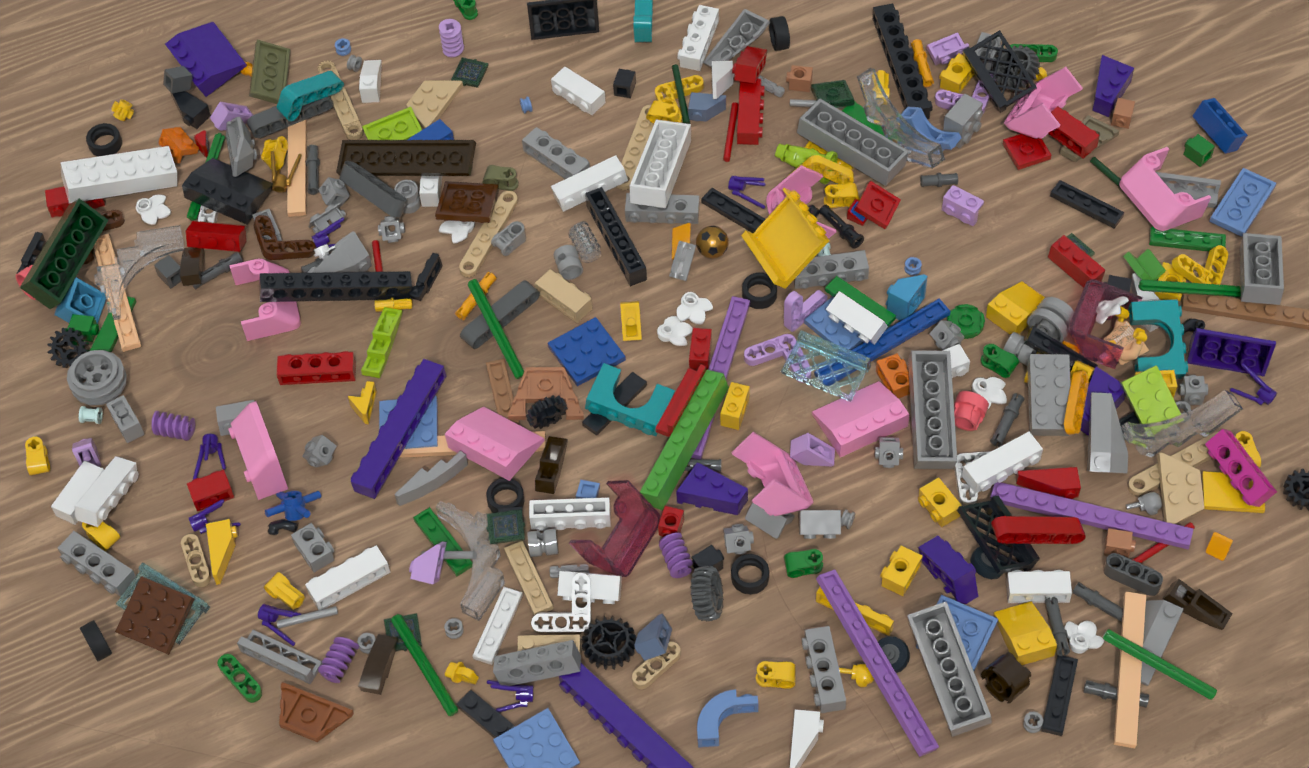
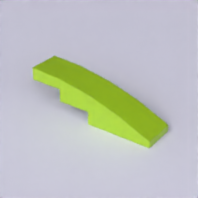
M384 307L372 332L373 339L367 350L366 361L361 369L362 375L375 378L381 377L398 331L402 310Z

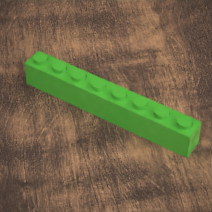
M706 370L640 490L645 506L660 510L664 509L729 388L723 373Z

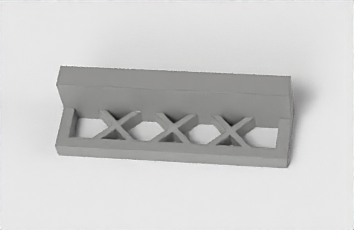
M1156 172L1174 194L1185 192L1191 195L1194 200L1210 195L1211 199L1207 207L1216 208L1221 180ZM1169 181H1176L1177 183L1173 184L1169 183ZM1188 183H1194L1195 185H1194V186H1189V185H1187V184H1188ZM1206 186H1215V189L1206 188Z
M252 630L247 639L241 636L237 642L242 653L308 684L312 683L319 672V666L322 665V661L255 630ZM255 637L262 640V646L252 642ZM278 647L280 654L269 650V648ZM287 656H297L298 662H295L287 658ZM312 663L315 667L311 670L304 666V664Z

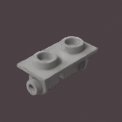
M340 202L336 205L331 204L328 206L324 213H317L312 216L308 227L311 228L313 226L312 230L316 234L330 226L327 221L330 220L331 223H334L340 218L345 217L346 213L344 210H339Z
M683 241L678 242L670 277L687 281L696 245Z

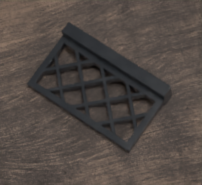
M1000 30L973 47H967L963 50L965 59L1000 113L1005 111L1006 107L1037 89ZM1000 37L1002 40L1001 48L991 46L992 40ZM981 47L987 48L985 57L978 56L975 51ZM990 49L1000 51L998 60L988 58ZM1002 52L1011 54L1010 62L1000 60ZM987 61L997 63L995 71L986 69ZM999 64L1009 65L1007 74L997 72ZM1011 66L1020 68L1019 76L1009 75ZM996 75L1006 77L1004 86L995 83ZM1008 78L1018 80L1016 88L1006 86ZM1020 81L1029 82L1031 87L1027 90L1019 89ZM1005 90L1015 91L1014 97L1007 101L1004 97Z
M999 495L993 496L990 501L959 506L957 509L997 574L1023 569L1024 572L1031 571L1040 558L1031 544H1007L1006 546L989 537V533L995 535L991 527V522L995 518L1012 516ZM967 512L976 515L975 519L970 517ZM979 517L988 521V525L978 521ZM976 527H979V528L985 530L986 533L983 534V533L979 532ZM987 543L995 546L996 550L989 548ZM1001 549L1009 553L1008 557L999 553V550ZM1012 555L1015 556L1017 561L1012 559ZM997 558L1005 562L1006 566L1001 567Z

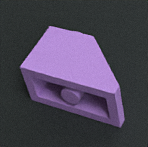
M219 102L210 119L218 130L223 131L226 130V123L228 121L241 117L244 124H246L253 114L247 106Z
M806 433L791 440L790 458L803 465L832 467L834 466L835 448Z
M92 438L82 439L79 442L73 443L72 451L79 466H81L84 460L98 467L101 466L97 447Z
M441 542L415 558L409 568V572H411L410 579L429 584L437 583L440 579L447 542Z

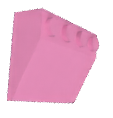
M879 381L812 411L813 417L840 458L879 440V437H886L908 427L909 413L904 405Z
M481 407L457 420L445 433L449 449L456 453L462 451L469 460L508 481L512 479L545 441L543 437L485 407Z

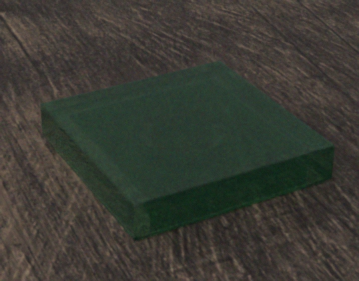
M846 80L811 84V91L816 102L822 99L835 108L855 104L854 97Z

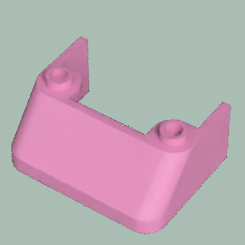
M1067 67L1036 82L1037 89L1017 101L1004 121L1008 129L1035 139H1042L1048 132L1060 127L1059 122L1052 115L1051 111L1057 106L1063 108L1068 97L1083 89Z
M1168 147L1144 155L1122 176L1119 183L1120 188L1152 226L1159 231H1166L1202 217L1211 199L1210 195L1194 200L1191 195L1185 192L1174 194L1155 171L1161 169L1169 151Z
M801 165L768 193L766 203L769 215L787 196L782 190L783 188L790 191L795 190L801 196L799 199L808 204L812 199L811 187L823 178V175ZM817 222L826 231L825 235L828 239L836 233V229Z
M255 259L229 265L235 285L259 280L260 273H290L288 269L264 259ZM296 301L264 303L258 310L259 317L241 321L247 341L292 331L301 324Z
M256 401L249 403L231 422L232 427L228 428L231 438H236L247 468L244 471L247 482H252L257 498L260 500L285 491L288 487Z
M752 432L732 452V455L747 464V471L752 477L761 479L764 489L752 499V502L764 509L770 516H780L804 510L813 504V499L798 466L787 452L755 432Z

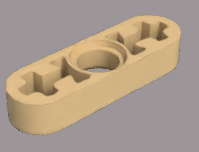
M194 534L185 535L181 540V546L191 578L196 586L205 587L210 583L211 575L200 541ZM189 542H193V551L190 550ZM192 558H201L198 564H191ZM198 570H201L203 574V579L201 580L199 579Z
M669 642L667 650H675L674 655L672 653L668 655L666 651L665 654L648 659L640 665L632 674L634 687L646 689L679 660L681 655L680 646L675 642ZM654 661L662 663V667L658 670L652 669L650 665ZM638 676L641 678L645 676V681L640 680L638 682Z

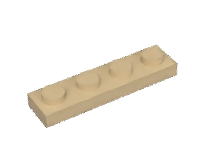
M523 541L505 547V554L533 615L553 610V605Z

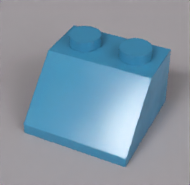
M927 275L898 279L894 285H890L887 290L888 299L886 306L887 310L896 315V319L902 321L912 315L925 299Z
M75 277L62 302L57 305L54 315L68 323L72 314L94 316L98 324L107 294Z

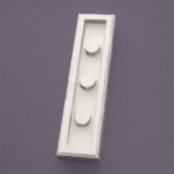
M503 587L474 651L473 659L490 665L493 664L494 656L497 655L523 597L522 592Z

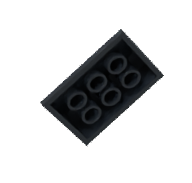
M544 0L527 2L531 40L599 32L597 0Z
M211 158L190 173L182 184L185 199L248 225L253 218L252 214L258 211L272 191L273 183L247 172L233 177L231 165Z

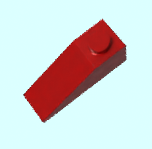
M1077 467L1017 472V485L1068 499L1079 498L1081 485Z

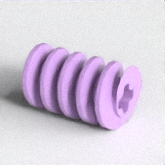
M445 19L439 24L443 53L447 57H456L464 50L461 25L454 19Z

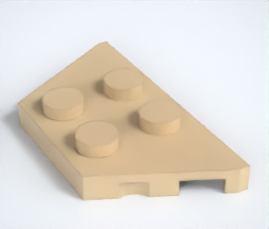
M424 81L408 101L406 107H412L418 122L425 129L440 118L463 87V82Z
M1159 453L1157 460L1164 522L1176 524L1204 509L1200 470L1164 453Z

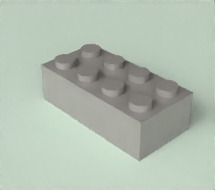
M1243 233L1239 249L1241 302L1280 305L1284 291L1281 236Z
M1030 354L1027 361L1029 432L1033 436H1069L1064 429V418L1070 391L1069 355Z

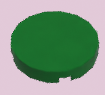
M969 304L956 306L947 317V321H951L960 327V332L965 337L964 339L978 336L983 331L985 325L984 314L977 307Z

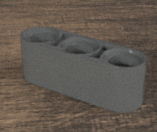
M1117 553L1110 554L1106 559L1104 574L1108 578L1149 596H1155L1159 593L1163 582V576L1160 572Z

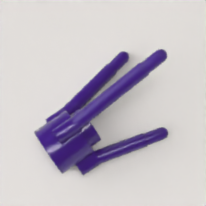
M731 176L728 188L733 190L732 195H737L765 209V205L740 192L745 190L746 184L765 186L764 182H758L764 181V178Z
M344 217L311 236L316 248L330 242L327 235L341 227L339 223L344 221Z
M1241 363V366L1261 386L1256 393L1259 397H1254L1234 388H1230V391L1253 400L1260 405L1263 403L1269 405L1276 397L1277 392L1266 385L1245 363Z
M205 434L202 437L193 480L198 476L203 455L204 460L207 461L209 454L215 453L216 450L218 451L222 469H226L222 444L218 443V437L215 434Z
M223 499L200 513L188 517L194 532L198 530L201 534L207 532L205 525L208 524L206 515L221 507L222 503H224ZM239 522L231 523L232 526L236 527L241 525Z
M263 604L258 611V618L263 620L262 625L270 628L282 639L294 646L295 642L274 627L271 622H276L279 615L293 617L302 614Z
M487 680V684H491L490 687L493 689L516 691V700H520L519 703L497 708V712L518 707H528V702H533V686L500 685L498 681Z

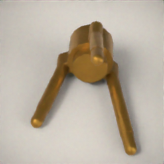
M271 151V182H273V191L283 193L286 192L287 186H291V180L302 154H298L290 175L286 179L285 175L280 174V169L276 172L274 151Z

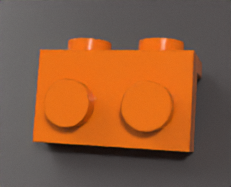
M181 127L162 129L159 145L161 147L169 146L173 161L176 164L181 162L182 156L198 153L199 147Z

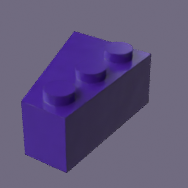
M1102 55L1093 104L1094 112L1106 117L1111 115L1116 106L1117 98L1123 96L1132 81L1133 67Z
M1097 366L1088 386L1080 430L1088 436L1091 392L1111 393L1116 409L1126 397L1120 381Z
M697 462L676 491L677 503H688L698 508L703 506L713 508V511L738 515L748 501V488Z
M936 536L918 547L919 554L923 556L922 563L935 579H941L946 586L944 591L947 594L951 592L956 601L964 605L979 597L975 567L971 563H967L959 552H955L948 541H944L939 536Z

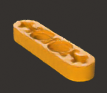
M1085 371L1074 372L1072 375L1064 418V429L1068 435L1079 434L1081 430L1089 384Z

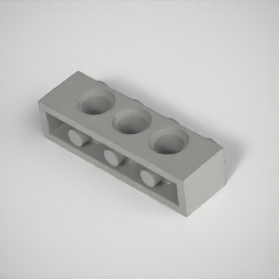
M537 127L522 139L523 151L564 179L590 168V163L586 158L580 157L574 150L568 149L559 140H555L546 131H542Z
M627 193L625 219L626 222L698 224L699 196L671 195L666 208L630 203V193Z
M865 250L814 257L793 280L795 289L826 286L836 276L846 282L868 279L869 265Z
M75 531L58 547L62 561L68 565L70 563L73 564L75 569L81 574H88L94 583H101L112 595L116 593L122 597L137 580L132 569Z
M830 627L805 630V638H801L803 650H807L808 656L805 657L807 669L811 668L812 671L810 684L812 688L815 687L816 694H814L815 706H819L821 713L845 710L846 697ZM816 649H821V650H823L824 652H822V653H816L815 650H816ZM819 668H826L827 671L821 672V671H819L818 669H819ZM829 686V687H831L832 689L829 690V691H826V690L823 689V687Z
M573 640L494 656L493 673L500 685L513 686L580 672L581 655Z

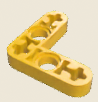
M699 75L681 79L685 96L691 95V92L699 93L704 88L703 78ZM675 81L658 85L655 88L656 100L674 104L678 107L675 101L678 98L677 91L675 90Z
M811 156L801 164L837 184L854 182L852 170L822 156Z
M1222 245L1211 249L1205 268L1185 254L1175 257L1172 260V267L1177 273L1192 283L1220 285L1228 260V251ZM1212 265L1216 267L1217 273L1212 269ZM1193 269L1197 271L1198 277L1194 275Z

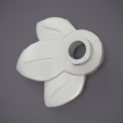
M153 195L149 199L142 198L136 204L137 213L141 215L145 223L155 225L157 219L166 218L171 214L170 209L163 204L166 200L164 195Z
M449 220L441 224L439 232L452 234V242L455 244L467 238L468 233L473 230L475 223Z
M328 244L314 249V256H319L322 259L325 254L329 256V252H333L336 247L332 246L329 248Z
M687 292L681 298V305L677 308V317L681 322L690 319L695 324H703L705 312L712 310L713 306L708 299L699 298L695 293Z
M1122 296L1112 301H1101L1096 308V322L1103 324L1108 316L1120 314V306L1129 301L1128 298Z
M671 316L665 319L664 324L658 327L657 334L658 338L663 342L670 341L676 346H686L687 340L685 337L692 333L693 328L688 323L680 322L677 316Z
M990 377L988 379L976 378L973 381L972 391L988 401V409L991 403L1005 404L1007 402L1006 394L1002 390L1006 385L1003 380Z
M1069 621L1065 625L1064 629L1067 630L1068 638L1070 639V648L1075 653L1082 654L1089 648L1098 649L1104 643L1103 638L1096 635L1097 627L1091 621L1081 622L1079 626Z

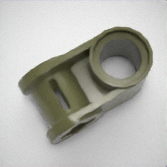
M489 165L482 181L484 184H498L499 189L513 191L519 186V182L516 179V170L511 167Z

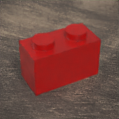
M693 328L689 355L690 369L697 371L701 364L706 366V370H709L712 329Z
M224 470L215 471L210 475L196 478L186 483L197 512L210 507L221 499L225 502L235 498Z

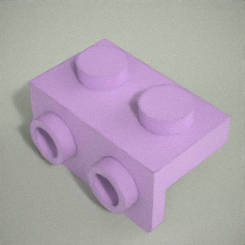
M957 32L928 44L926 49L935 65L940 63L943 65L950 62L958 53L963 55V50L969 47V44H964Z
M953 185L943 197L942 211L960 219L963 223L974 226L977 222L978 211L983 206L984 201Z

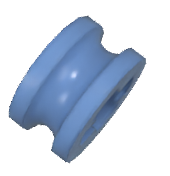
M342 38L335 42L338 55L345 56L351 52L348 39Z
M527 96L526 99L520 98L523 113L525 114L527 111L532 112L529 97Z
M910 257L905 261L904 270L909 275H917L921 271L922 263L918 258ZM914 264V266L916 265V268H912V266L910 267V265Z

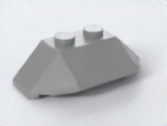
M236 117L226 123V142L233 177H237L253 167V160H256L257 157L256 149H254V139H251L250 132L241 117Z

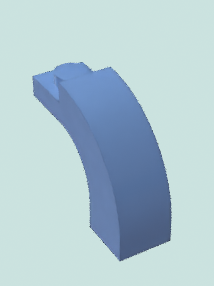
M907 107L898 117L905 132L917 144L931 152L941 154L945 149L952 150L961 139L959 132H947L935 128L925 117L922 108Z
M735 689L725 691L713 697L704 706L699 715L697 723L698 748L719 746L718 729L721 722L732 714L758 712V696L745 694L737 697Z

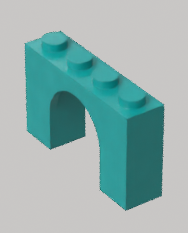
M1178 299L1131 302L1128 307L1131 326L1156 325L1165 330L1170 339L1168 353L1158 357L1137 358L1134 362L1135 372H1143L1157 365L1159 371L1174 370L1176 379H1182L1188 372V362L1184 360L1186 344L1182 342L1184 326L1180 324L1182 308L1181 305L1178 306Z
M603 363L586 398L585 409L593 414L605 416L611 421L623 423L629 428L641 430L647 435L657 436L656 426L669 405L675 390L657 384L650 400L644 406L639 408L624 407L616 401L613 395L620 380L621 369Z

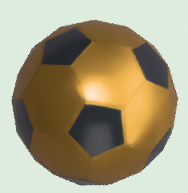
M707 226L699 232L696 238V246L704 257L714 259L722 256L727 251L729 239L725 231L720 227Z

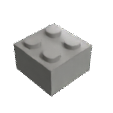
M964 94L945 115L943 131L959 132L961 136L960 141L956 144L958 148H961L965 143L967 144L973 133L978 132L982 125L980 121L983 115V103L967 94Z

